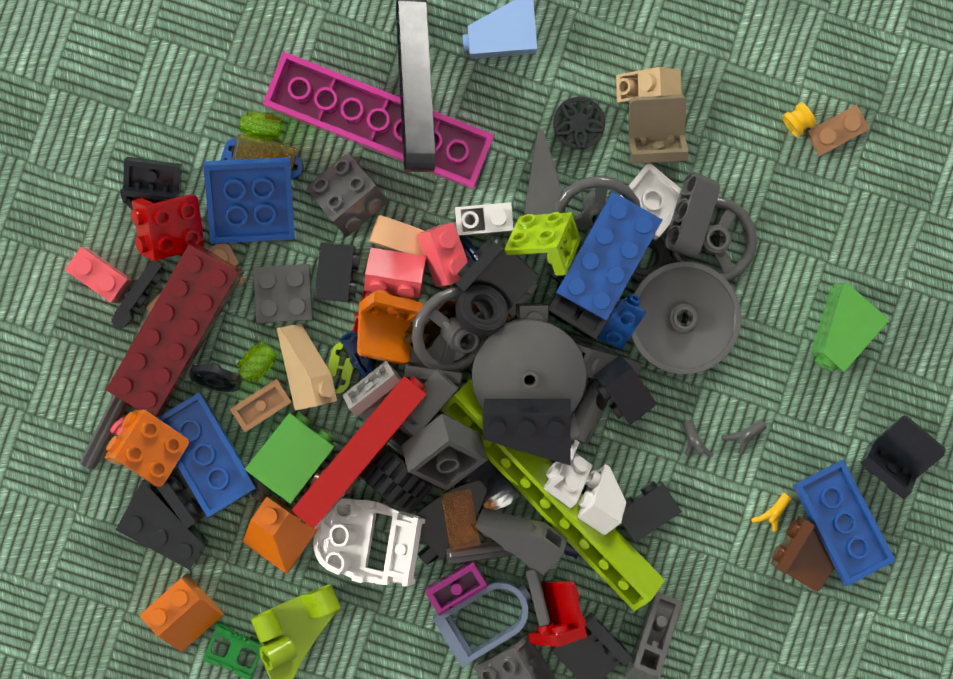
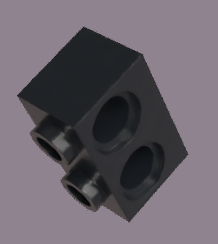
M556 294L548 307L549 315L591 341L597 339L607 322L559 294Z

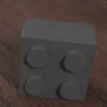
M444 414L438 416L402 444L408 472L445 490H449L488 460L481 434Z

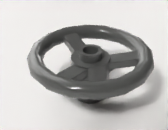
M593 176L580 179L565 188L555 202L553 212L564 213L567 204L575 195L591 188L596 189L586 194L583 198V214L574 218L578 230L585 226L593 227L608 200V189L614 190L625 199L640 207L641 205L640 200L630 186L616 178ZM580 242L578 245V248L576 250L577 253L583 245L582 242Z
M718 197L715 207L724 209L725 212L717 225L708 227L702 249L708 254L715 255L722 269L720 274L730 282L743 274L753 261L758 242L755 225L747 211L732 200ZM736 216L745 229L746 246L743 256L733 266L726 249L731 243V235L728 228ZM713 235L718 239V243L713 246V242H710V237ZM670 250L675 263L688 262L684 255Z
M450 288L435 294L421 307L414 320L411 336L414 351L421 362L428 368L459 371L472 366L480 345L487 337L481 336L478 342V336L465 330L457 317L448 319L436 309L442 303L452 299H459L464 292L461 288ZM480 301L474 303L480 310V312L475 314L476 317L483 320L491 318L492 311L486 303ZM428 318L441 327V338L446 342L440 361L433 358L425 349L423 333ZM456 352L469 353L465 357L453 361Z

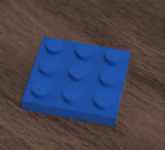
M290 157L204 161L203 168L211 244L295 239Z

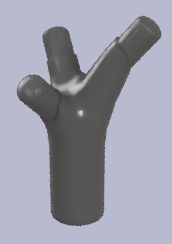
M693 419L683 422L682 424L688 438V447L685 455L690 456L693 448H695L699 455L704 453L710 458L713 457V453L701 441Z
M760 419L741 432L722 435L721 439L728 441L738 440L740 444L738 453L744 454L748 443L767 427Z

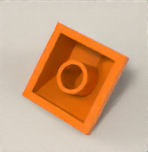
M267 496L252 517L243 543L288 574L319 527L313 529L308 524L300 522L301 518L291 511L292 508L276 496Z

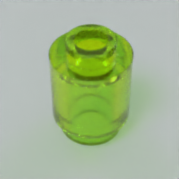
M248 110L246 115L241 116L240 132H244L245 138L264 141L280 139L282 117H276L274 113Z
M261 340L258 345L254 344L237 363L240 369L237 372L248 382L252 380L258 382L275 364L274 359L278 354Z

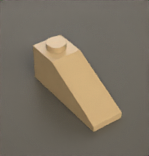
M302 324L277 328L295 410L336 402L337 397L331 372Z

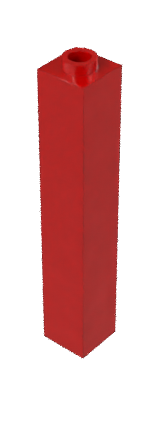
M403 376L291 511L311 528L316 529L427 397L423 392L426 386L414 376L410 380Z

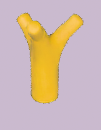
M783 493L772 508L764 514L752 518V523L769 520L772 524V531L776 532L778 530L779 518L792 498Z

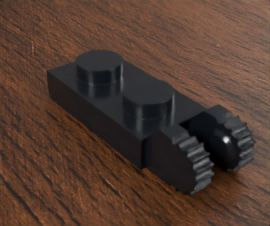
M152 260L115 311L111 322L117 329L125 328V326L130 324L129 322L134 318L133 309L135 306L140 309L149 297L145 293L151 284L156 286L164 276L165 272L162 271V268L165 264L162 261Z

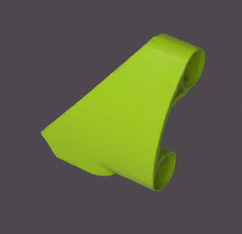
M332 584L290 599L250 619L261 644L260 656L270 679H293L320 633L333 616L339 612L341 605Z

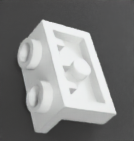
M578 440L571 441V466L555 462L546 473L548 480L544 487L547 492L569 508H572L577 503L593 466L576 453L579 445Z

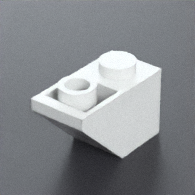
M511 202L455 207L456 226L459 236L512 233L514 229Z
M605 464L599 470H593L588 475L585 485H587L585 493L579 501L581 507L577 517L603 535H606L621 524L626 506V500L613 472Z

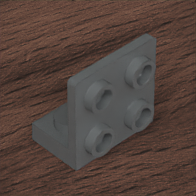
M528 633L520 636L507 650L474 666V670L480 679H556L536 645H530Z

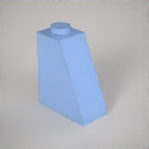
M514 0L468 25V34H463L464 51H469L470 59L536 54L537 39L534 1Z

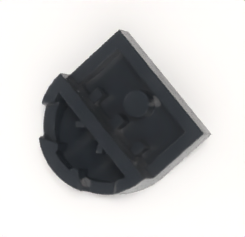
M126 157L124 159L123 187L120 190L123 203H126L133 210L132 200L143 198L152 203L180 197L182 164Z

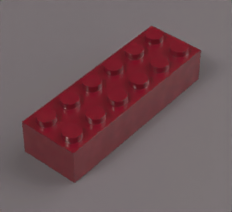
M197 243L189 244L106 391L138 410H146L155 417L161 416L243 276L244 271Z

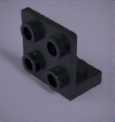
M177 467L171 472L164 485L157 488L187 529L205 517L206 514Z
M592 612L585 617L586 638L552 649L553 654L577 679H603L620 662L625 666L633 659L630 652Z

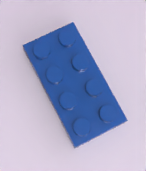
M612 192L556 293L607 321L663 219Z
M198 392L158 417V419L189 440V444L177 462V466L207 518L214 516L258 489L249 472L245 470V465L201 392Z
M840 460L792 485L809 519L815 525L814 528L844 586H849L896 561L844 460Z

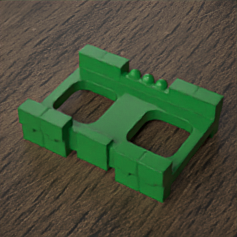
M218 623L202 660L217 667L222 665L225 669L235 671L234 674L251 679L260 658L261 644L259 640L252 636L248 639L247 636L243 637V634L239 635L238 632L233 633V628ZM216 637L224 638L231 643L225 657L212 652V646ZM242 648H248L256 652V658L252 667H246L237 662Z

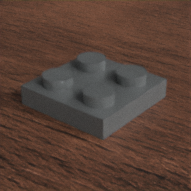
M310 264L253 267L256 323L313 320Z

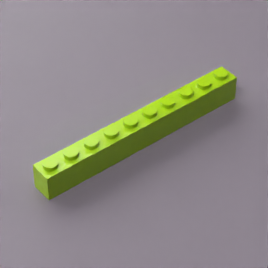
M472 379L465 383L449 399L441 411L447 417L481 434L488 460L560 534L567 538V542L633 611L651 601L665 580L615 528L606 535H603L577 518L581 507L579 501L583 495L582 493L577 503L572 508H569L544 489L548 480L546 473L553 465L549 459L483 440V408L480 406L474 393Z

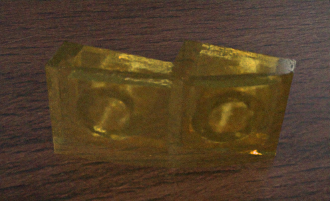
M238 134L232 160L290 157L292 172L297 148Z

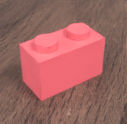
M454 222L441 224L416 234L422 252L426 256V263L435 287L458 282L461 277L457 273L468 260Z
M80 247L65 269L69 274L111 303H119L134 282L133 279L96 253Z
M370 248L365 272L364 291L374 292L383 290L387 291L389 295L420 299L426 256Z

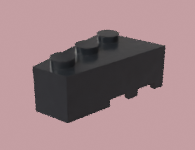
M485 399L483 407V440L571 466V399Z
M145 479L141 481L115 529L188 570L196 566L209 542L194 525L186 529L158 488Z

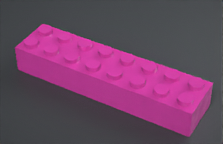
M283 51L263 101L266 109L403 162L400 97ZM433 111L435 170L428 173L474 191L493 143L494 134Z

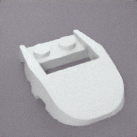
M341 498L318 526L319 529L314 535L313 542L315 556L319 563L327 570L338 575H346L355 582H370L381 585L401 583L402 586L413 585L416 581L413 578L422 524H425V519L412 513L402 512L390 504L370 500ZM376 513L392 516L384 571L368 567Z

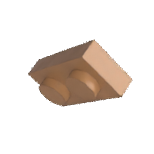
M856 104L810 129L806 134L818 156H821L869 130L870 127Z
M275 379L232 407L230 411L246 433L293 401L279 379Z

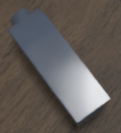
M506 579L488 581L487 588L454 608L451 606L450 610L440 616L438 613L433 614V621L461 667H464L522 630L528 618L527 602L532 600V595L525 584L519 587L514 582ZM506 589L513 592L522 604V611L518 620L510 627L471 650L450 615L491 590Z

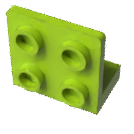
M553 212L541 215L526 214L520 216L504 248L505 254L547 253V260L549 264H552L555 275H566L581 240L572 212Z

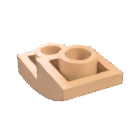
M378 215L369 242L390 251L424 256L416 235L424 230Z

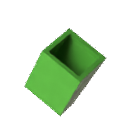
M847 282L834 284L830 288L811 353L817 357L814 361L825 371L845 372L889 322V319Z
M299 411L297 414L291 412L286 416L245 468L247 472L290 504L300 495L336 447V444L332 442L334 437L322 428L317 431L310 425L312 420Z

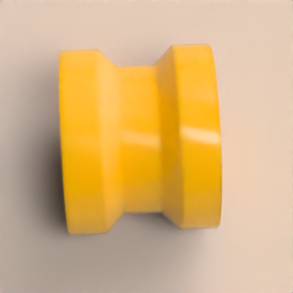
M802 102L795 106L793 112H786L782 115L786 127L796 138L802 136L805 129L813 128L817 125L813 113Z

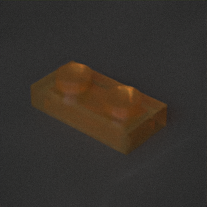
M471 489L441 494L450 549L456 550L481 545L478 529L475 527L477 521Z

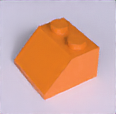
M186 573L139 616L159 638L183 652L221 618L224 613L190 575Z

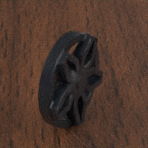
M573 97L564 101L556 110L553 118V129L558 140L565 146L577 150L586 149L596 144L602 137L605 130V116L600 106L593 100L586 97ZM584 102V104L580 107L579 112L577 111V108L573 106L571 103ZM588 105H591L590 112L588 114L584 113L583 110ZM566 106L573 110L574 113L571 116L567 113ZM594 109L599 114L600 122L596 119H590L593 116ZM562 111L568 121H563L558 125V117ZM590 123H594L600 126V128L591 129ZM568 125L569 131L559 132L562 127ZM586 132L590 134L598 133L592 141L586 143L588 138ZM574 133L573 139L575 144L568 142L563 136ZM583 134V142L580 144L577 135Z
M211 363L210 365L192 364L189 372V377L192 381L212 390L235 392L241 388V374L223 369L217 363Z

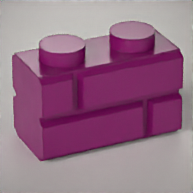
M471 561L427 586L425 593L440 616L449 611L451 606L454 608L487 588L488 582L476 561Z

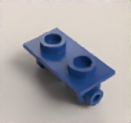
M631 294L624 301L620 300L597 339L619 349L624 347L646 314V311L640 309L639 296Z

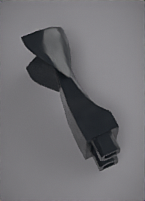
M487 460L455 484L453 489L435 498L414 514L425 519V524H422L420 537L427 543L417 555L426 565H429L439 557L442 559L446 555V549L457 544L482 509L494 511L506 507L520 496L519 492Z

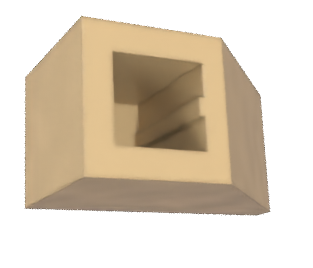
M656 67L616 75L617 103H629L633 97L682 95L681 70Z

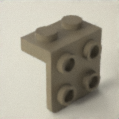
M684 95L633 97L630 99L628 145L632 164L688 161V147L685 138L687 102Z

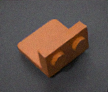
M383 290L374 291L360 301L357 340L358 354L401 365L410 361V345L403 338L406 336L405 331L410 328L411 322L416 318L425 303L414 301V298L409 299L389 295L387 291Z
M134 410V412H130L124 418L121 424L123 429L118 437L114 436L106 447L108 452L104 458L112 464L124 465L154 486L161 487L187 448L189 440L148 411Z

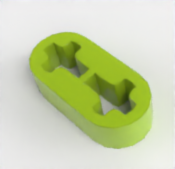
M341 342L333 347L328 363V369L332 377H336L338 369H343L341 379L345 380V385H340L338 389L335 388L336 393H342L349 388L354 367L350 363L351 358L345 359L344 366L340 365L341 356L337 355V351L344 348Z

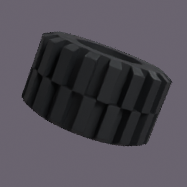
M388 444L361 475V478L386 501L400 511L410 514L433 488L430 482L409 473L405 457Z

